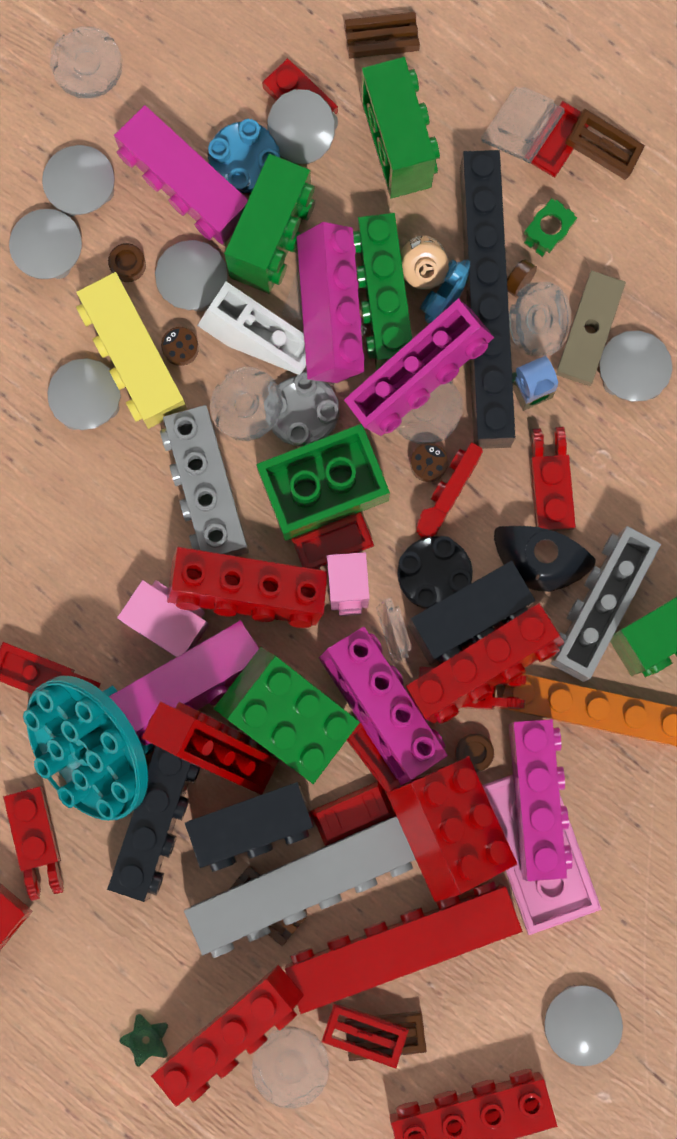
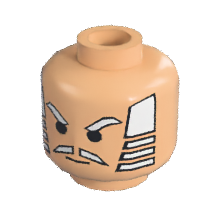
M417 236L403 246L400 253L403 276L411 286L421 290L432 289L446 278L449 270V260L443 245L437 239L429 236Z

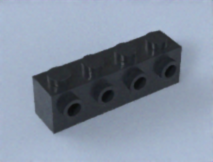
M157 746L155 747L148 768L146 795L140 806L133 812L107 890L142 902L149 900L151 894L157 896L164 878V873L159 872L164 857L170 858L177 836L172 834L176 820H183L188 807L189 798L184 797L189 782H196L201 767L176 757Z

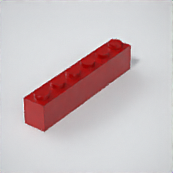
M489 881L472 888L474 895L461 900L458 895L436 902L438 908L423 913L422 907L410 910L400 915L401 922L388 927L385 921L365 927L363 929L365 935L350 940L349 934L332 939L327 942L328 949L314 954L313 949L308 948L291 955L292 962L286 964L285 971L304 995L297 1004L300 1014L523 932L506 886L503 884L496 886L494 881Z

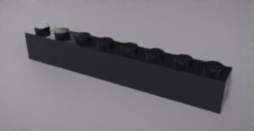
M500 150L463 151L460 181L464 260L468 259L470 261L469 274L466 281L467 306L473 310L494 336V339L488 343V348L482 355L475 359H469L474 444L483 449L511 448L516 436Z

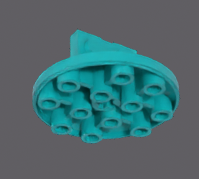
M54 677L35 689L29 699L27 710L23 713L30 745L36 758L34 767L41 777L49 780L57 790L60 801L66 807H75L81 812L101 820L112 821L122 819L139 807L146 795L148 769L145 756L154 751L156 745L152 743L143 745V743H140L134 728L125 714L109 697L117 692L113 685L101 691L93 684L77 677ZM56 772H59L67 783L61 788L51 777Z

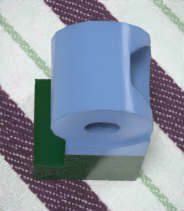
M547 356L516 368V372L512 373L513 391L523 411L552 399L558 387L555 370Z

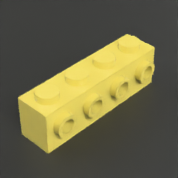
M114 272L77 291L76 293L82 304L76 306V309L86 327L91 324L94 325L98 336L92 339L101 357L105 358L109 355L115 365L109 372L119 390L127 388L132 399L127 401L126 404L134 420L137 422L143 419L147 428L150 429L163 422L164 416L187 410L184 399L117 273Z

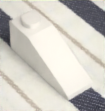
M226 281L197 326L228 347L300 375L306 366L304 334Z

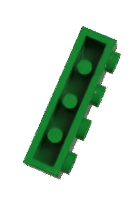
M395 213L358 217V230L353 231L356 253L361 254L362 266H356L359 288H365L367 301H361L363 323H370L371 336L366 337L368 359L375 358L376 371L412 340Z

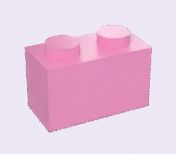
M366 552L327 555L331 610H339V616L362 614V608H368L370 599Z
M142 580L117 619L175 657L194 648L209 626L202 619L205 612L200 608L192 611L183 610L176 607L174 603H168L169 588L156 580L152 586Z

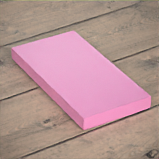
M513 775L482 785L517 861V865L505 872L527 934L532 935L602 910L570 821L569 828L563 830L564 845H570L572 852V869H566L567 879L523 880ZM560 796V804L561 806H564L562 798Z

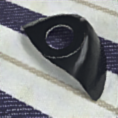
M499 526L494 531L496 549L503 565L512 561L527 587L535 591L551 592L565 588L588 574L596 563V559L584 547L556 531L531 526ZM541 540H551L557 545L558 556L551 563H542L535 557V546Z

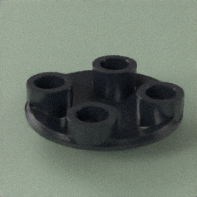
M448 536L422 538L410 545L399 559L398 581L401 590L413 604L424 609H428L470 585L472 582L473 570L469 556L459 544Z

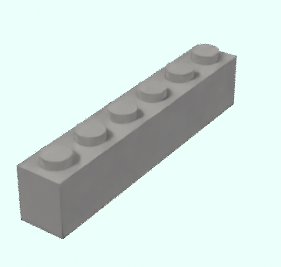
M395 815L188 907L184 910V913L201 954L205 955L211 952L212 957L216 958L235 949L232 942L247 936L249 942L271 933L269 929L271 924L280 920L284 921L285 926L305 918L307 915L304 910L319 903L322 910L342 901L340 893L355 888L356 893H360L378 884L376 877L387 872H390L392 878L413 869L411 862L416 859Z

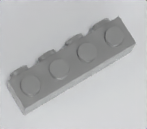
M207 405L164 416L166 428L160 430V435L165 451H173L176 463L169 466L175 486L182 485L185 499L179 500L185 522L192 520L196 533L189 536L192 549L231 556L249 553Z
M628 526L618 536L613 533L611 534L602 550V554L607 556L601 568L594 566L584 584L585 587L589 588L583 601L577 599L567 616V619L572 621L566 634L559 632L565 643L558 647L560 651L554 655L550 662L551 665L583 682L591 679L661 546L660 543Z

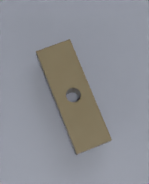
M591 270L556 375L587 386L592 385L626 284L625 281ZM585 326L593 327L596 333H588L585 330Z

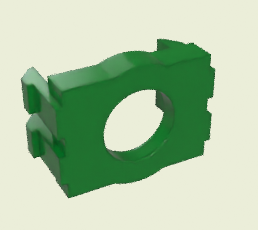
M551 198L546 206L537 212L531 224L524 231V235L527 236L524 244L529 248H533L536 243L538 247L535 252L541 257L545 255L546 251L550 254L555 246L566 237L569 229L577 221L575 213L570 209H565L558 200L555 201ZM554 216L558 218L561 222V230L554 235L543 232L540 222L544 217Z

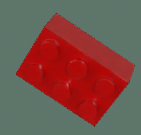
M469 756L387 793L435 902L461 895L517 865V861Z

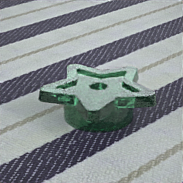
M141 1014L136 1015L133 1031L121 1037L119 1042L130 1048L134 1054V1061L137 1067H140L151 1056L167 1057L168 1052L162 1038L168 1028V1024H150ZM145 1036L149 1037L150 1039L149 1043L147 1044L143 1043L142 1041L143 1037Z

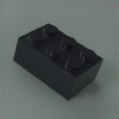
M510 561L410 618L407 627L429 665L436 661L442 664L463 651L461 647L469 642L471 644L476 643L495 631L497 626L506 624L527 611L536 600L514 563Z
M300 782L184 822L199 867L203 868L210 865L212 872L237 863L235 856L247 852L250 859L273 850L271 843L284 838L286 845L306 839L310 836L308 829L315 826Z

